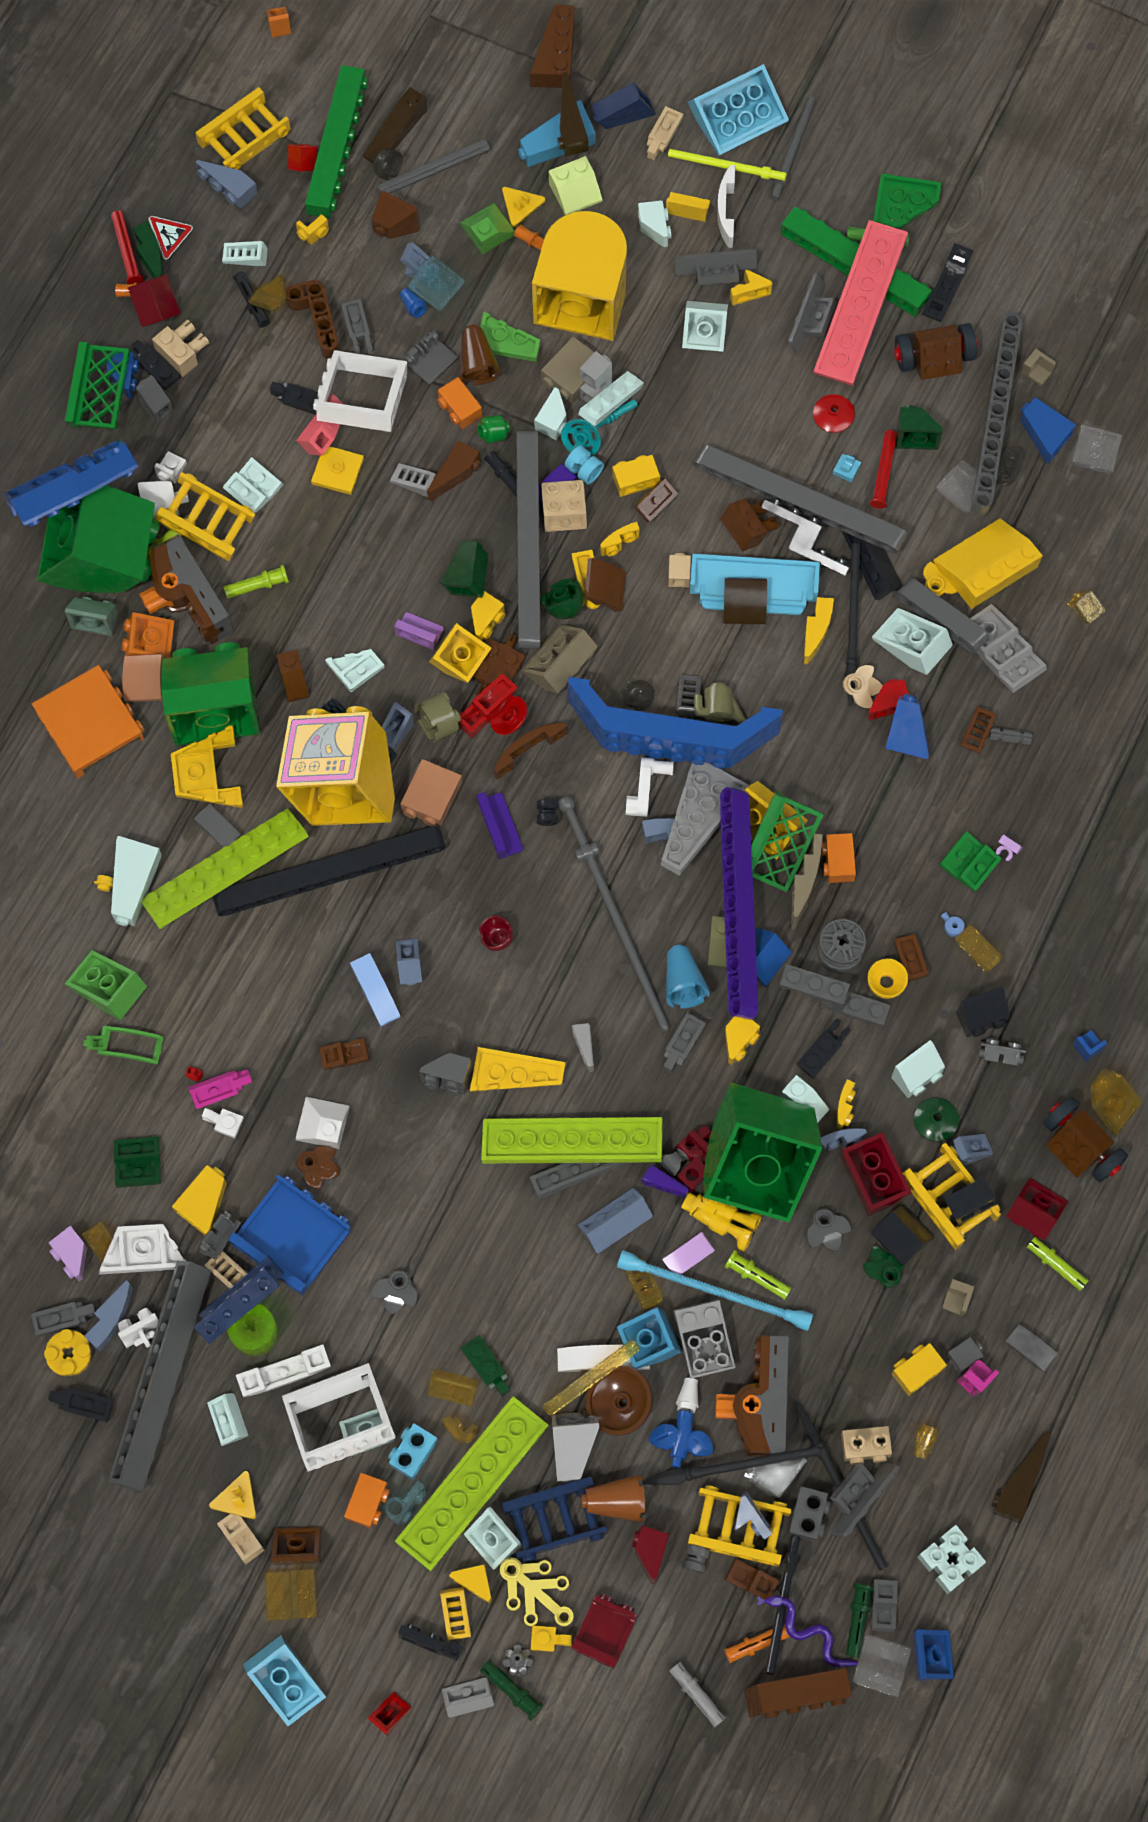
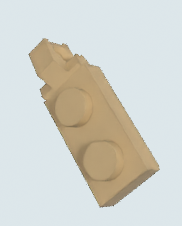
M669 107L664 108L648 136L647 146L649 148L647 150V158L655 160L659 151L664 152L684 118L683 113Z

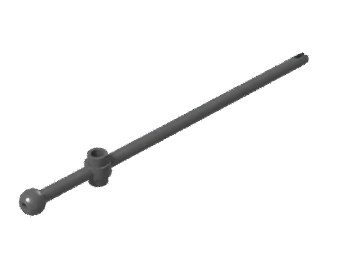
M569 796L563 797L558 802V808L566 813L581 847L575 850L580 862L587 861L661 1029L667 1031L669 1025L594 857L600 854L595 842L588 843L573 810L575 807L573 798Z

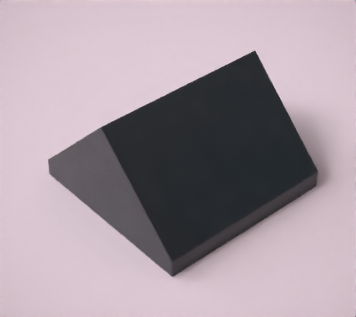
M904 1204L893 1210L871 1232L901 1266L906 1264L935 1238Z

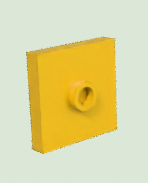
M329 446L325 453L320 455L311 480L312 485L352 495L364 461V455Z

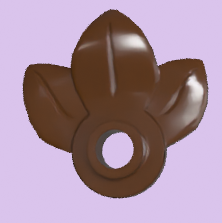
M318 1146L312 1152L305 1151L298 1156L297 1167L304 1173L305 1182L310 1187L320 1189L323 1179H333L340 1175L338 1166L331 1160L336 1152L334 1148ZM305 1159H311L312 1165L307 1166Z

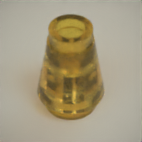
M920 1424L919 1429L917 1428L914 1456L927 1459L939 1437L937 1435L938 1429Z

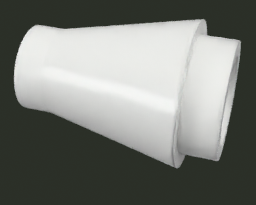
M694 1378L684 1379V1384L676 1401L678 1411L695 1413L698 1408V1380Z

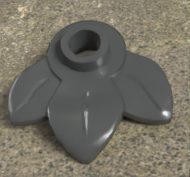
M827 1208L818 1209L813 1215V1224L807 1231L809 1245L814 1248L823 1243L828 1249L838 1251L842 1243L841 1234L850 1232L851 1226L843 1216L834 1215ZM823 1216L828 1219V1222L825 1224L820 1222V1218Z
M396 1270L390 1274L389 1278L381 1279L376 1283L372 1291V1298L384 1299L385 1308L392 1315L400 1311L404 1304L414 1307L417 1301V1292L411 1285L409 1274L403 1270ZM398 1278L404 1280L401 1286L395 1284Z

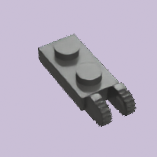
M361 299L341 303L350 342L353 343L355 354H360L361 350L357 341L365 339L368 353L373 352L370 331Z

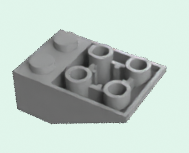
M719 1300L673 1310L691 1379L735 1368Z

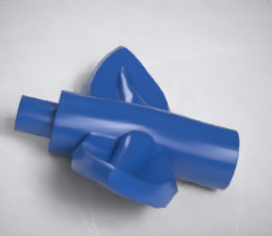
M678 1411L676 1427L670 1424H662L656 1427L649 1436V1442L653 1446L662 1450L671 1449L670 1457L673 1458L671 1466L674 1468L681 1467L682 1460L686 1459L687 1451L699 1457L708 1456L713 1453V1445L708 1435L703 1431H692L694 1414L691 1412Z

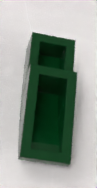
M146 220L134 227L133 232L135 239L139 243V246L136 247L139 259L150 275L156 278L164 275L163 262L154 232Z

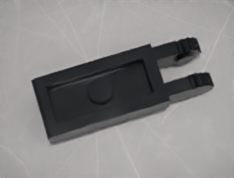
M838 1019L834 1020L826 1031L824 1030L796 1064L813 1079L840 1049L842 1042L851 1032L847 1027L842 1031L837 1040L833 1038L831 1034L840 1024Z

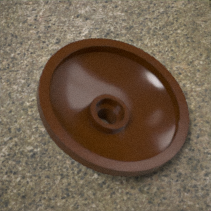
M615 1366L602 1371L594 1378L586 1395L588 1416H598L599 1430L613 1436L628 1435L638 1430L648 1419L653 1403L652 1390L646 1378L638 1371L626 1366ZM623 1400H627L625 1407H622Z

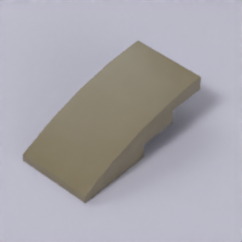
M814 834L811 854H804L802 875H795L791 930H796L811 898L821 857L823 834Z

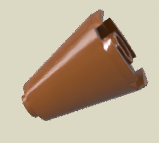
M633 1475L585 1489V1494H581V1507L586 1508V1512L591 1514L643 1522L644 1518L640 1516V1513H645L644 1486H639L638 1480H643L642 1476Z

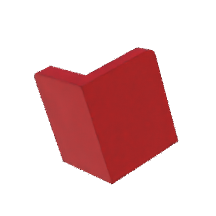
M288 144V169L300 172L314 171L317 160V146Z

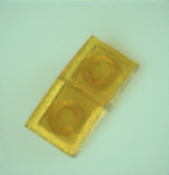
M971 924L955 938L956 943L986 973L1003 959L996 949Z
M100 1221L82 1235L101 1263H103L113 1238Z

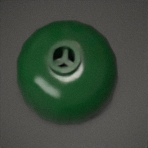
M567 578L550 586L551 591L548 594L544 592L541 598L546 611L557 619L575 618L585 603L584 592L579 581L573 582L571 578Z

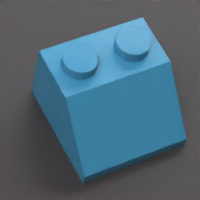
M658 1307L617 1326L634 1369L660 1363L682 1353L666 1312Z

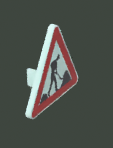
M149 217V222L162 257L167 260L192 231L193 227L159 217Z

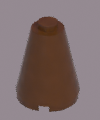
M469 325L462 332L460 380L464 385H468V382H473L474 386L491 383L496 380L497 375L499 377L502 375L500 366L483 329L477 325Z

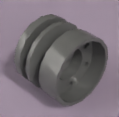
M838 919L828 923L821 932L817 948L818 959L822 966L830 972L837 974L849 973L856 969L864 953L866 945L865 933L858 924L851 920ZM842 940L846 942L843 946L839 945Z

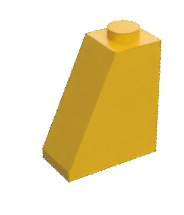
M208 1165L172 1205L177 1214L205 1236L209 1230L213 1231L214 1229L212 1226L216 1222L227 1185L223 1178L225 1174L217 1167L212 1169Z

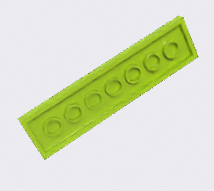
M287 808L241 836L229 846L223 847L210 857L149 893L143 898L141 903L158 928L161 929L309 836Z
M662 1117L483 1119L481 1160L482 1164L662 1162L663 1120Z
M513 1396L395 1540V1543L431 1572L549 1425Z

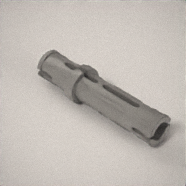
M681 1662L669 1671L681 1685V1690L691 1697L714 1728L726 1718L697 1683V1678H693Z

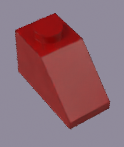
M892 679L883 684L869 709V721L895 714L899 695L909 694L904 679Z

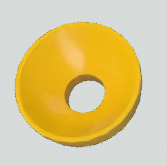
M881 959L871 966L867 978L868 985L871 991L878 997L885 999L895 998L905 990L908 983V974L905 967L898 961ZM882 977H890L893 985L885 988L880 984V980Z

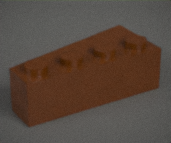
M846 1668L756 1684L744 1689L749 1718L764 1716L767 1719L777 1717L779 1712L787 1711V1715L801 1712V1708L809 1707V1710L823 1708V1704L831 1702V1706L846 1704L845 1699L852 1697Z

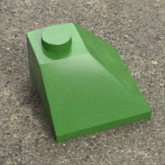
M495 203L460 222L464 231L482 254L510 239L515 233V230Z

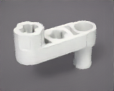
M641 757L638 797L627 796L626 815L647 817L651 775L653 773L673 775L674 761H655L654 758Z

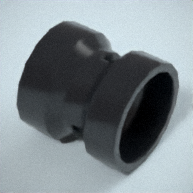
M554 799L538 800L537 810H539V814L537 815V824L541 826L557 825L558 816L556 811L558 810V801Z

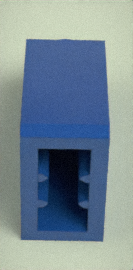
M1035 397L1031 403L1026 402L1021 409L1022 417L1020 422L1045 462L1049 464L1073 435L1076 424Z
M911 694L899 695L886 749L928 759L929 745L921 701L916 700L917 697Z

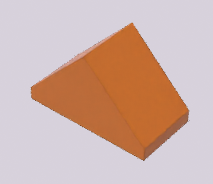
M285 6L266 10L272 38L291 34L289 16Z

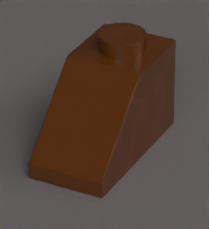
M298 649L277 654L288 702L309 698Z

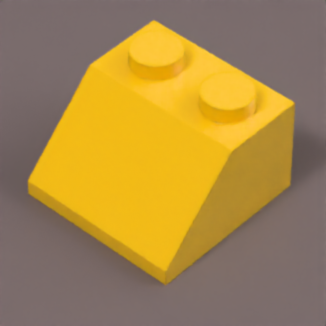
M456 623L429 663L445 674L468 683L491 650V647Z

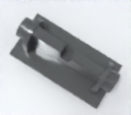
M986 1038V1041H980L984 1049L980 1048L978 1057H982V1060L998 1062L999 1055L1002 1054L1004 1055L1002 1063L1016 1066L1023 1064L1024 1056L1020 1054L1021 1052L1026 1053V1049L1021 1047V1043L1008 1042V1045L1000 1044V1040L994 1038Z
M226 1211L223 1214L220 1213L212 1226L215 1230H209L200 1242L199 1252L216 1260L228 1243V1239L233 1232L235 1233L241 1222L231 1218L232 1215Z

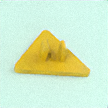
M508 187L502 188L510 222L513 227L517 226L545 202V197Z
M244 1471L209 1504V1507L213 1510L255 1519L256 1511L249 1472Z

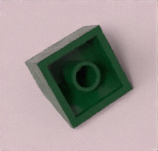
M912 405L900 407L897 421L896 449L938 450L942 426L922 408Z

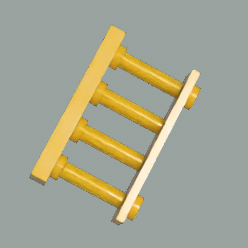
M258 87L195 133L197 142L202 148L211 145L225 160L223 162L225 167L239 170L243 164L280 137H285L291 130L290 122L287 116L278 121L264 106L266 104L264 92ZM254 111H259L272 125L264 133L248 117ZM239 122H243L257 137L249 144L232 128ZM227 133L241 150L231 155L217 140L218 137Z
M181 472L177 482L182 484L169 508L160 507L155 519L229 562L235 551V548L232 547L233 540L245 521L250 524L253 522L255 513L248 506H241L198 482L195 476ZM190 489L201 496L188 518L182 519L177 516L176 511ZM207 500H210L219 505L207 528L202 530L195 526V521ZM227 510L238 517L225 539L219 540L214 537L213 532Z
M944 1143L940 1148V1152L943 1155L918 1173H913L909 1168L903 1175L913 1196L951 1246L957 1250L963 1245L965 1241L963 1237H965L964 1234L989 1216L994 1222L997 1221L1001 1214L999 1213V1206L996 1205L966 1221L959 1227L953 1226L949 1220L952 1215L950 1208L940 1209L936 1203V1198L961 1180L967 1186L975 1182V1180L959 1161V1155L956 1150ZM949 1162L956 1173L933 1190H926L922 1185L923 1180Z
M706 1485L705 1489L700 1488L699 1496L705 1497L698 1531H695V1535L690 1534L688 1544L700 1546L712 1552L779 1567L782 1555L777 1554L775 1549L782 1516H790L791 1509L787 1508V1504L774 1501L772 1505L753 1500L759 1510L773 1513L771 1523L773 1532L768 1537L767 1546L762 1551L754 1549L753 1540L755 1532L751 1528V1520L747 1523L744 1542H741L740 1545L731 1543V1530L737 1504L740 1505L741 1497L718 1492L719 1488ZM714 1499L728 1502L721 1537H718V1540L708 1538L709 1534H707Z

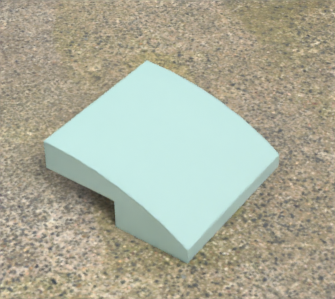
M251 457L240 472H235L222 488L242 505L248 506L252 509L253 513H256L284 484Z

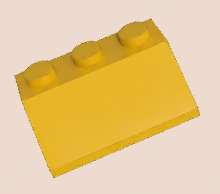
M759 781L748 786L745 790L749 795L751 840H753L774 795L772 791ZM785 803L782 809L785 818L797 814L795 809ZM801 816L803 823L805 825L808 820L804 816ZM799 817L787 821L790 832L802 828ZM784 822L775 825L773 828L776 837L788 833ZM799 833L792 835L793 840L797 838ZM790 837L778 840L781 852L790 846ZM775 842L765 845L764 850L770 855L779 853Z

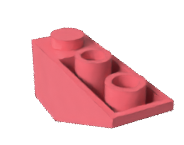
M331 394L327 402L343 404L334 394ZM316 414L296 441L309 455H323L334 441L340 424L317 421Z

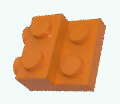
M133 612L129 619H125L123 630L127 632V638H124L122 641L121 651H125V656L162 654L164 657L170 658L174 620Z

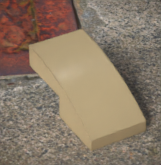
M229 1514L217 1523L245 1564L265 1551L241 1516Z

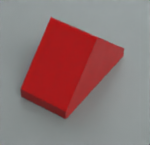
M393 1692L368 1719L388 1736L408 1713L411 1706Z

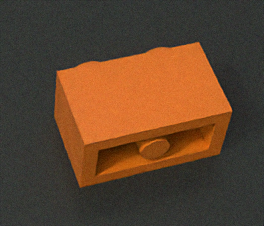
M459 377L438 389V404L443 410L446 409L449 412V417L453 424H458L462 430L483 417L482 407Z
M852 833L826 835L825 842H822L821 851L822 855H826V863H823V874L828 876V883L854 882L856 870Z
M360 1473L344 1515L345 1520L372 1529L373 1524L377 1525L382 1514L379 1511L381 1503H386L390 1490L387 1489V1482Z

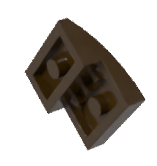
M725 578L723 624H766L767 579Z

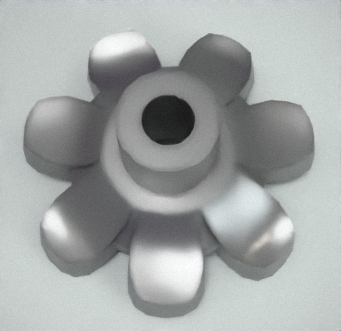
M515 1645L514 1651L506 1650L504 1655L508 1659H505L502 1663L504 1668L510 1667L509 1674L511 1676H515L517 1671L522 1676L528 1673L526 1666L532 1667L534 1664L533 1660L528 1658L531 1655V1651L529 1649L522 1651L521 1645Z

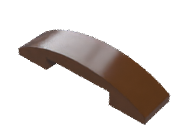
M555 723L536 728L513 742L496 763L494 768L495 778L498 780L515 768L513 759L542 740L546 739L551 745L567 735L568 726L566 723Z

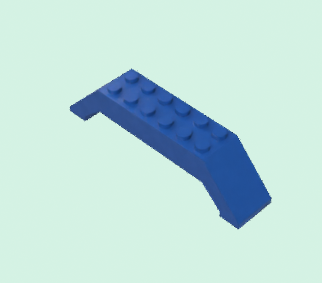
M574 677L568 678V702L600 746L611 752L623 751L631 755H649L655 759L662 757L671 759L674 762H692L695 765H703L704 762H707L716 768L723 769L731 768L780 732L783 712L780 709L761 707V712L738 726L723 725L608 707L591 688L590 680Z

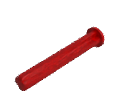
M115 210L111 217L128 276L126 281L127 284H134L135 282L139 284L143 281V277L139 274L124 215L121 210Z
M886 430L884 433L873 500L870 501V506L876 509H884L887 505L885 499L897 433L893 430Z

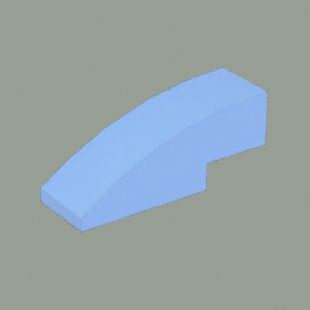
M369 953L351 962V968L380 1026L382 1027L400 1018L397 1007L371 954Z

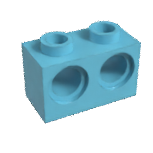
M413 1423L411 1428L407 1426L402 1433L401 1439L403 1441L400 1446H395L388 1456L390 1459L389 1465L412 1480L415 1479L438 1442L437 1437ZM420 1435L424 1438L421 1446L412 1445L411 1441L414 1436ZM403 1455H409L412 1458L408 1466L399 1464V1459Z

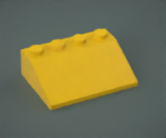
M1000 518L935 558L933 562L969 607L973 609L1038 568L1043 555L1027 537Z

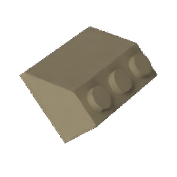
M560 624L521 669V672L546 691L558 694L567 686L568 678L573 677L579 672L580 667L586 660L592 657L593 652L598 646L584 629Z

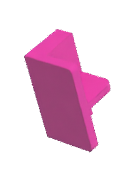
M977 1360L956 1381L974 1397L981 1393L999 1372L996 1369L991 1371L982 1361Z

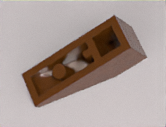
M457 441L427 489L428 500H435L470 478L474 471L477 472L482 463L480 451Z

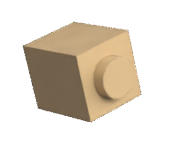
M683 553L670 555L668 587H690L691 556Z

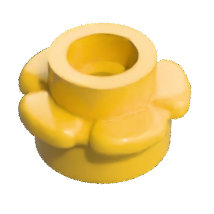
M98 875L97 881H94V884L98 885V890L110 892V889H113L114 878Z

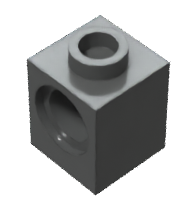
M970 1337L950 1350L946 1357L958 1375H960L977 1360H982L984 1350L977 1340L973 1341Z

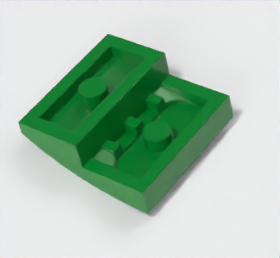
M966 831L938 865L960 883L975 892L1002 858L986 844L982 845Z

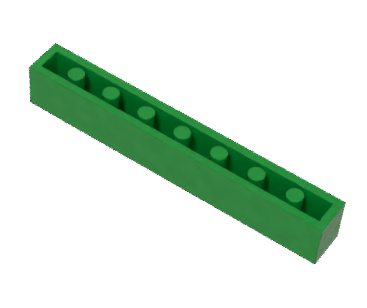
M341 65L305 202L307 215L319 217L322 214L325 218L331 219L332 211H336V195L341 192V176H345L346 173L345 160L350 157V141L353 142L355 138L354 125L359 122L360 113L358 110L364 103L363 90H367L368 87L365 69Z
M796 206L781 224L780 235L849 276L860 246L858 242L849 240L840 231L833 230L822 220L815 219L806 210L799 209ZM896 268L885 299L916 318L926 306L932 290L926 284L919 283L908 273L901 272Z

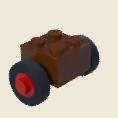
M970 323L959 325L958 330L955 325L914 331L915 347H912L908 334H899L895 337L894 357L897 360L900 371L907 372L913 370L915 356V366L921 380L961 374L962 359L963 361H973L976 359L978 341Z
M1069 1097L1062 1104L1060 1102L1057 1103L1050 1110L1051 1114L1043 1122L1045 1127L1051 1132L1064 1125L1046 1146L1076 1178L1091 1168L1097 1160L1100 1161L1098 1167L1092 1173V1176L1100 1183L1110 1175L1111 1177L1115 1176L1122 1169L1120 1165L1128 1158V1154L1122 1148H1119L1106 1156L1105 1152L1115 1142L1084 1110L1072 1118L1073 1113L1080 1104L1075 1098Z

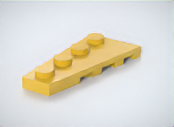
M478 1047L470 1092L562 1085L566 1062Z

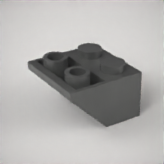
M447 1053L420 1068L421 1081L425 1084V1087L437 1090V1088L445 1089L446 1093L454 1096L459 1094L465 1095L472 1072L470 1058Z

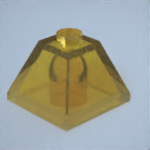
M1103 1069L1090 1085L1092 1108L1110 1132L1117 1136L1143 1102L1122 1075Z

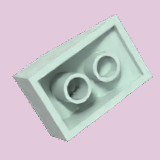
M897 608L872 636L875 642L910 668L926 675L953 646L946 628L900 608Z

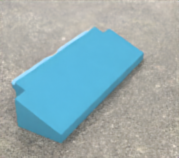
M692 554L690 594H700V604H702L704 609L724 610L725 578L767 579V613L801 615L806 610V601L816 602L820 562Z

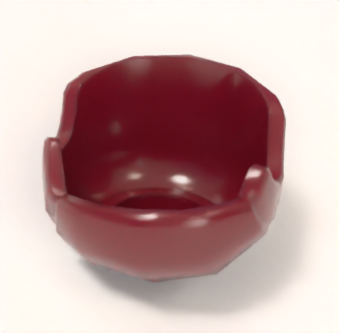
M493 915L486 918L479 927L481 942L488 950L501 951L509 947L513 939V929L505 918Z

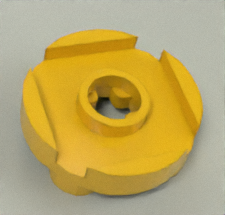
M65 1329L55 1334L49 1340L44 1356L48 1366L60 1376H75L82 1373L90 1364L92 1356L91 1346L81 1333ZM73 1348L72 1353L74 1356L64 1359L63 1351Z

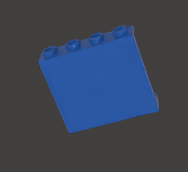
M277 1175V1181L237 1234L233 1232L228 1240L231 1245L256 1263H260L269 1255L283 1271V1275L278 1279L303 1296L352 1230L349 1226L350 1222L340 1214L338 1217L332 1214V1209L322 1201L318 1204L313 1200L314 1196L306 1189L300 1191L295 1187L296 1183L289 1177L285 1176L282 1178L280 1175Z

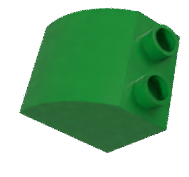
M105 485L79 499V504L70 508L66 505L59 509L60 513L47 518L37 576L38 582L82 592L122 593L139 582H146L149 578L151 563L150 558L146 557L148 544L155 540L159 529L158 520L153 519L155 502Z
M730 1082L714 1119L704 1169V1198L790 1223L823 1148L815 1108Z

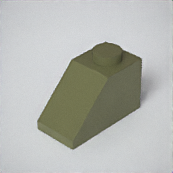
M712 916L708 966L727 968L725 917Z

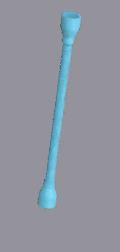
M622 1250L617 1268L626 1271H646L649 1274L660 1275V1277L668 1280L671 1279V1281H677V1283H682V1285L685 1284V1286L688 1285V1287L690 1286L694 1289L707 1291L710 1294L713 1293V1295L721 1296V1298L724 1297V1299H729L733 1302L746 1304L749 1307L752 1306L754 1309L757 1308V1310L760 1309V1311L763 1310V1312L782 1317L795 1327L808 1331L813 1317L812 1313L804 1310H784L770 1304L767 1305V1303L764 1304V1302L761 1303V1301H756V1299L753 1300V1298L750 1299V1297H745L741 1294L728 1292V1290L725 1291L723 1288H717V1286L714 1287V1285L711 1286V1284L709 1285L705 1282L703 1283L692 1278L689 1279V1277L686 1278L684 1275L681 1276V1274L678 1275V1273L675 1274V1272L673 1273L666 1269L664 1270L653 1265L650 1266L646 1261Z

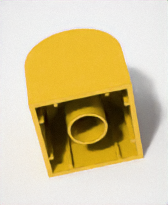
M579 211L563 216L550 227L545 236L532 281L534 324L601 339L614 340L626 295L627 244L622 230L613 220L600 213Z

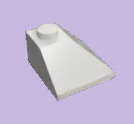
M306 1097L296 1140L340 1149L349 1106Z

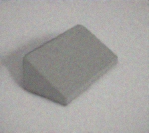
M488 1677L442 1689L448 1717L494 1706Z

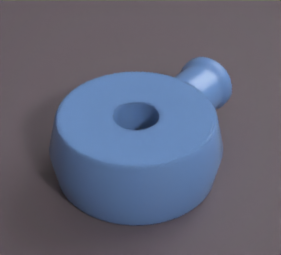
M947 912L941 915V918L945 921L944 930L947 935L958 937L964 932L965 925L962 919L950 917Z

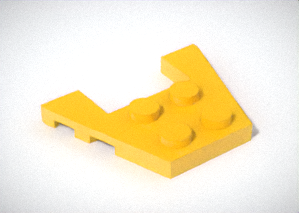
M233 725L226 727L225 730L217 734L209 735L208 738L198 743L194 742L171 753L176 797L239 808L243 807L241 787L218 789L213 750L236 746Z

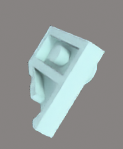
M371 649L361 651L358 654L350 653L345 654V657L336 659L330 657L325 660L326 664L350 692H353L385 668L384 664Z

